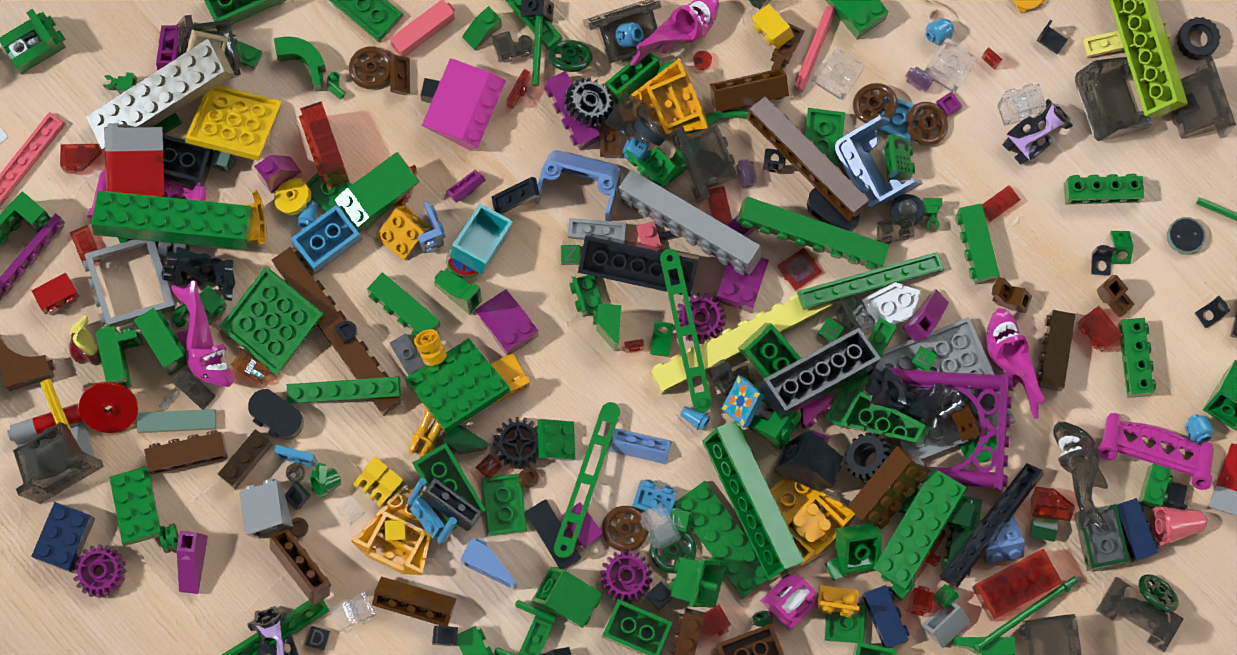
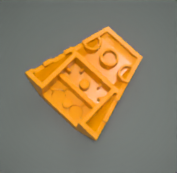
M680 58L617 105L631 139L633 137L644 138L634 128V124L639 118L653 124L664 135L708 128L703 108Z
M785 477L770 489L772 496L776 499L777 507L784 516L785 523L794 537V542L802 553L804 562L800 564L801 566L813 561L836 540V528L848 527L856 516L851 509L845 507L839 501L828 497L825 493L818 492ZM814 503L824 514L825 518L830 521L831 526L821 538L809 543L797 535L792 519L800 509Z
M403 485L351 542L368 558L401 574L422 575L431 536L410 510L412 505L407 503L413 488ZM429 504V506L436 513L437 510ZM404 520L405 540L386 541L385 521Z

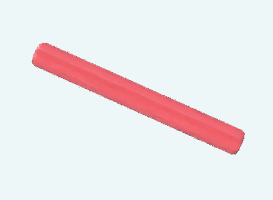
M827 6L824 10L795 81L794 87L797 90L803 91L805 89L836 10L833 7Z

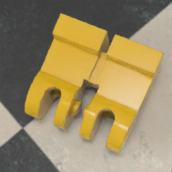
M374 456L353 485L359 488L364 482H367L361 491L365 495L373 489L376 482L380 483L376 489H373L369 499L373 501L379 494H382L376 503L381 508L402 487L405 481Z

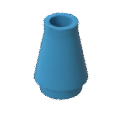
M308 201L306 209L301 212L297 219L300 228L304 229L316 220L317 202Z
M687 406L683 408L680 414L697 430H705L710 421L707 413L697 412L695 409Z

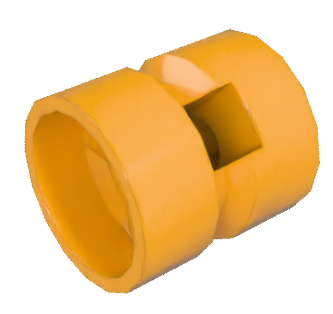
M433 329L424 330L415 337L414 343L425 365L435 366L445 360L447 353L437 331Z

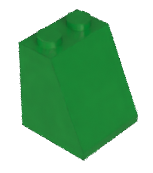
M1234 360L1226 370L1203 408V411L1235 431L1237 430V360Z
M550 567L531 601L573 625L583 628L590 621V614L593 609L599 605L602 593L566 570Z

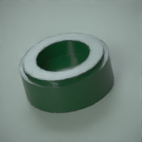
M759 611L752 616L754 625L758 627H763L773 622L772 613L769 611Z

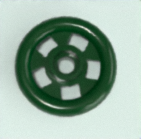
M563 40L555 43L549 49L548 58L550 63L559 70L578 72L591 64L593 54L591 49L580 41ZM579 58L584 59V61L579 62L578 60Z
M668 527L660 530L653 537L650 544V556L657 568L666 573H677L674 571L675 564L683 552L696 557V544L688 532L685 533ZM672 535L674 540L666 543L664 537ZM683 538L687 545L682 547L678 540ZM659 546L664 547V555H658L657 549ZM670 547H676L677 552L671 553ZM666 558L674 560V565L665 564Z
M1145 574L1140 577L1138 582L1139 590L1147 602L1163 612L1170 613L1177 610L1179 606L1178 597L1166 581L1152 574Z

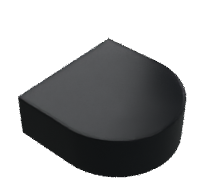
M346 320L334 326L344 344L354 339L357 335V327L352 321Z

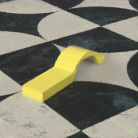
M1165 19V20H1162L1163 26L1166 25V24H1167L1166 19ZM1119 30L1083 39L1087 58L1124 50ZM1170 33L1166 34L1169 39L1171 37Z

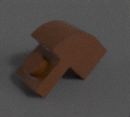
M1118 275L1110 276L1097 288L1098 296L1102 302L1107 303L1118 317H1122L1135 305L1125 293L1128 288Z
M1001 277L997 278L996 283L992 287V295L994 296L992 301L1012 311L1027 312L1032 295L1025 288L1011 286L1005 278Z
M967 399L964 400L965 405L962 406L963 409L951 413L962 442L973 440L981 433L979 423Z

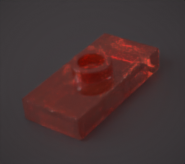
M523 69L507 98L508 107L514 109L520 96L524 97L528 89L526 85L531 78L530 71Z
M1008 185L982 204L984 215L991 222L1017 204L1021 199L1011 186Z
M725 186L707 189L706 195L711 216L725 225L729 224L732 221Z
M88 225L70 232L82 264L86 260V253L98 250ZM102 259L93 261V263L95 264L99 261H102Z

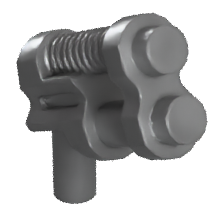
M960 391L950 393V396L940 401L928 413L927 418L931 421L929 427L931 432L937 431L938 423L941 419L944 418L946 420L950 417L949 414L963 409L962 406L965 403L961 399L963 395Z

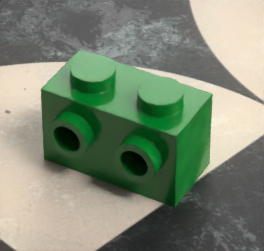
M1157 464L1150 465L1147 468L1138 502L1150 508L1165 505L1168 498L1166 489L1167 486L1170 487L1173 479L1171 475L1172 469Z

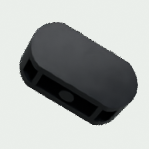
M815 187L811 190L807 200V210L821 222L850 232L855 230L860 214L849 222Z
M258 390L249 399L248 410L252 418H254L252 422L260 428L262 426L268 428V433L274 438L280 437L283 440H290L301 433L304 426L301 412L271 390Z

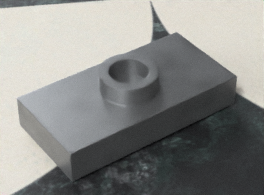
M406 333L389 342L408 376L425 366Z

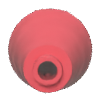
M1162 506L1153 508L1154 515H1150L1149 519L1152 537H1156L1159 541L1157 542L1158 545L1161 546L1201 532L1207 526V518L1200 511Z

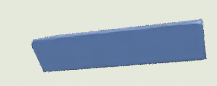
M615 428L610 451L666 464L671 441Z

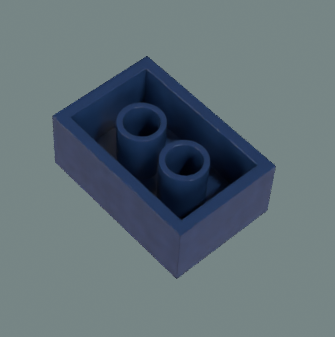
M54 502L31 557L72 573V570L75 568L74 562L78 561L77 556L82 552L95 518L84 512Z

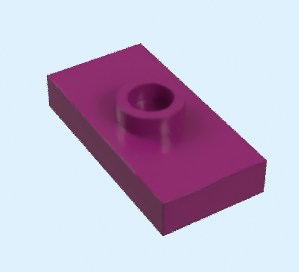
M473 170L449 188L446 194L457 203L466 195L471 194L474 189L486 180L477 170Z

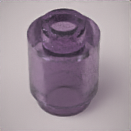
M917 66L914 69L911 67L905 75L907 77L906 82L920 92L924 91L926 93L934 82L931 75Z
M749 159L738 161L735 168L741 187L755 186L757 175L754 162L749 161Z

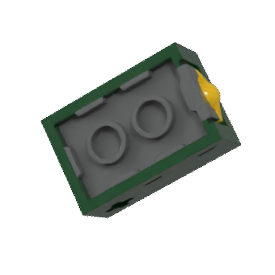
M1116 504L1102 507L1093 506L1090 509L1081 510L1074 514L1087 571L1124 565L1130 562Z

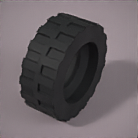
M1205 17L1189 19L1180 28L1176 37L1179 51L1191 60H1204L1210 57L1219 46V40L1221 39L1220 31L1216 27L1217 25L1212 23L1210 19H1205ZM1195 30L1203 31L1207 36L1206 45L1202 47L1192 45L1189 39L1191 32Z

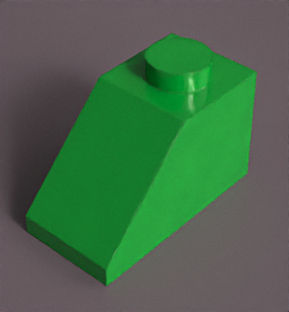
M488 6L474 18L462 38L476 50L502 27L501 18Z

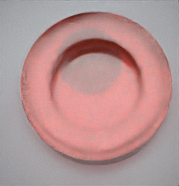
M703 50L698 51L694 55V66L699 70H707L712 64L711 54Z

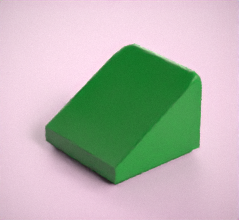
M839 557L824 563L833 581L849 574L842 572Z

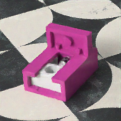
M787 573L760 602L788 630H791L817 604V601L813 598L817 592L804 578Z

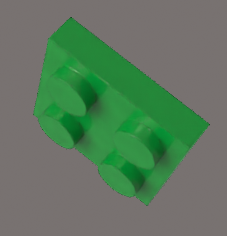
M537 420L539 459L576 460L574 421Z

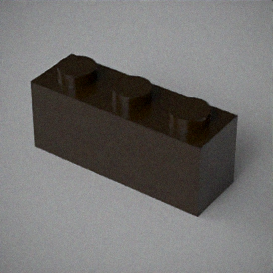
M255 429L219 471L218 476L236 490L273 444Z

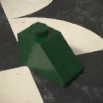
M461 425L450 430L443 440V443L448 445L453 455L455 452L462 455L487 450L489 447L488 442Z

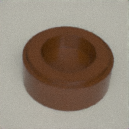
M526 468L519 473L518 480L524 488H531L538 483L539 477L534 469Z
M300 517L292 519L293 527L288 528L291 534L297 538L305 536L309 530L306 520Z

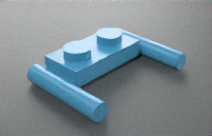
M420 478L407 503L412 505L410 510L423 525L425 531L432 538L437 537L439 544H444L457 520L451 517L447 524L444 525L429 504L420 498V493L426 484V480Z

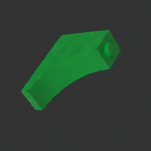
M448 268L444 271L440 270L435 276V287L468 315L482 302L480 287L475 283L470 284L464 281Z
M985 637L953 638V647L970 650L976 655H1015V637H999L980 651L975 648V644Z

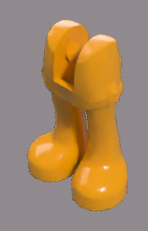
M424 405L422 406L424 409L422 421L415 434H412L408 452L414 454L421 442L425 446L421 451L420 457L435 449V443L442 431L441 426L435 421L428 437L425 436L433 416Z

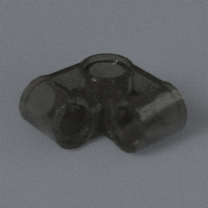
M722 359L707 368L717 389L725 396L729 395L738 375L743 376L752 384L756 383L748 365L732 372L728 362ZM731 383L730 388L725 390L726 385Z

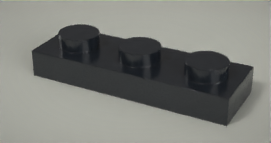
M530 177L491 196L494 211L503 214L540 196L537 179Z

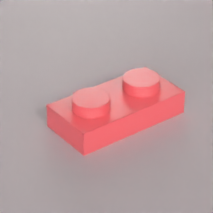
M654 221L636 226L641 244L662 248Z

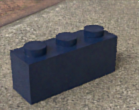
M1137 498L1117 504L1127 551L1132 563L1157 554L1159 546L1156 539L1152 538L1150 533L1151 525L1148 520H1145L1142 503L1138 502Z
M884 585L862 595L882 646L892 648L908 641L907 636H910L907 626L902 625L900 620L902 614L899 607H895L892 601L894 599L892 590L890 588L887 589V586Z

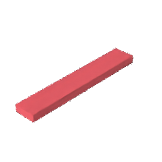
M51 112L46 115L0 173V206L65 126V122Z

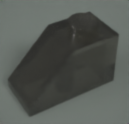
M183 368L171 381L179 391L202 410H205L216 397L186 368Z

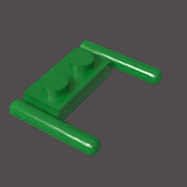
M517 600L515 607L535 615L518 655H540L557 616ZM499 647L494 650L495 655H515Z

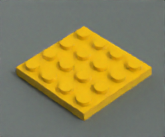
M217 85L204 94L185 137V143L259 161L282 107V101Z

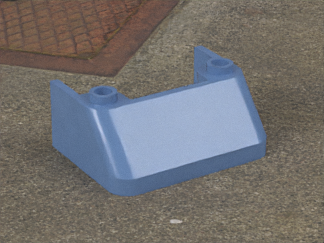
M884 116L876 117L842 137L835 144L836 153L849 178L860 191L866 194L869 199L867 206L870 207L894 200L896 197L904 195L923 184L921 180L913 178L904 184L898 180L884 182L869 152L878 144V136L875 130L890 122V119Z
M559 150L550 152L541 171L538 182L540 196L535 198V203L539 204L546 179L556 180L561 175V172L598 181L599 191L610 195L605 212V221H609L621 177L620 168L611 163Z

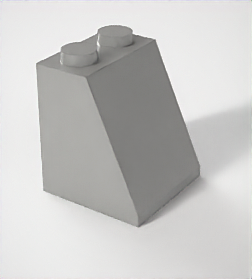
M268 479L263 481L264 484L249 485L245 487L244 491H240L245 535L260 538L276 533L285 527H293L283 485L280 481Z

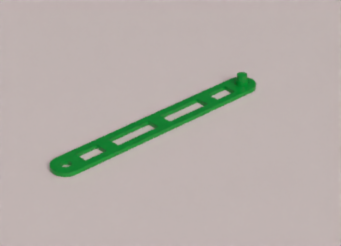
M666 249L660 255V262L692 405L697 412L704 413L711 408L712 400L682 266L677 251ZM668 255L673 257L671 262L667 261ZM677 268L680 284L671 286L668 270ZM680 293L683 295L689 325L680 327L673 296ZM692 335L698 367L689 368L683 336ZM701 375L704 391L695 393L692 377Z
M608 402L601 408L554 545V552L560 558H567L574 551L620 416V408L616 403ZM602 421L611 423L607 437L598 435ZM594 445L603 446L594 475L586 474L585 471ZM581 483L590 485L581 513L580 515L571 513ZM568 522L577 524L572 539L563 536ZM563 545L567 546L566 551L561 550Z

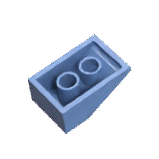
M476 538V540L470 539L460 559L462 565L515 590V580L488 547L487 542Z

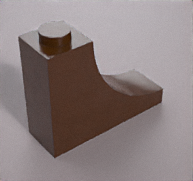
M0 334V370L5 387L9 391L55 377L53 371L56 368L52 359H49L46 355L29 357L17 354L7 347Z

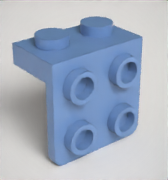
M428 201L424 202L425 210L434 230L419 235L418 239L422 252L432 253L439 246L444 245L443 238L446 236L441 222H437L438 218L434 206L429 205Z
M1014 515L984 552L986 565L1024 557L1025 542Z

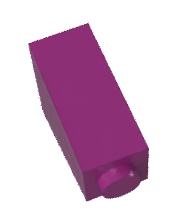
M269 155L254 166L260 180L270 193L277 190L285 181L294 178L302 172L290 156Z

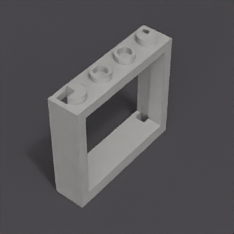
M135 239L85 254L86 260L83 261L86 272L90 271L91 278L88 281L91 290H96L97 296H94L97 307L101 306L102 313L99 316L102 325L120 327L133 323L135 318L152 308H155L157 312L161 311L162 314L175 310L168 282L162 280L161 272L163 267L154 241ZM147 246L164 302L111 318L93 261Z

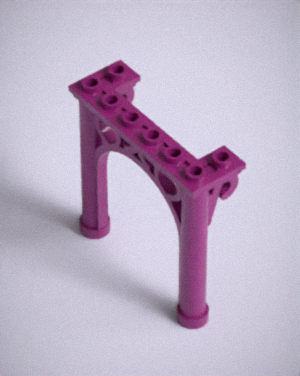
M892 367L891 370L909 387L931 388L936 383H940L944 386V389H952L965 394L971 399L978 410L981 421V433L973 454L966 461L954 467L929 468L931 470L933 468L937 469L964 486L989 487L1003 492V487L1007 488L1008 476L1004 475V467H1008V455H1005V447L1009 448V436H1006V428H1010L1011 419L1010 416H1007V408L1011 409L1012 397H1008L1009 391H1013V378L1010 377L1009 373L992 375L902 370L900 367ZM967 389H982L984 391L976 398ZM994 390H999L1000 396H998L997 393L994 392ZM987 394L995 397V407L991 411L984 410L980 405L982 398ZM999 409L998 428L992 426L989 418L985 419L984 414L993 415ZM986 426H987V428L990 430V432H988L987 434H986ZM997 435L996 453L991 447H983L984 442L988 443L990 437ZM985 450L992 454V463L988 467L980 466L976 458ZM972 462H974V464L980 471H968L962 469H964ZM995 467V472H989Z

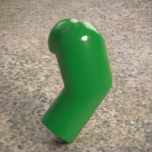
M333 71L328 75L327 89L341 100L346 95V92L339 87V73Z
M185 304L175 309L172 320L177 327H182L186 323L184 316L189 310Z

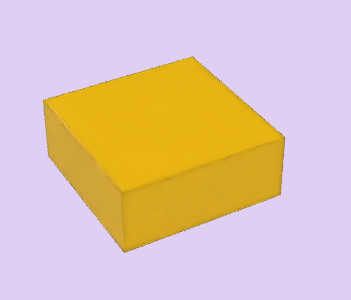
M404 520L385 521L386 541L405 540Z

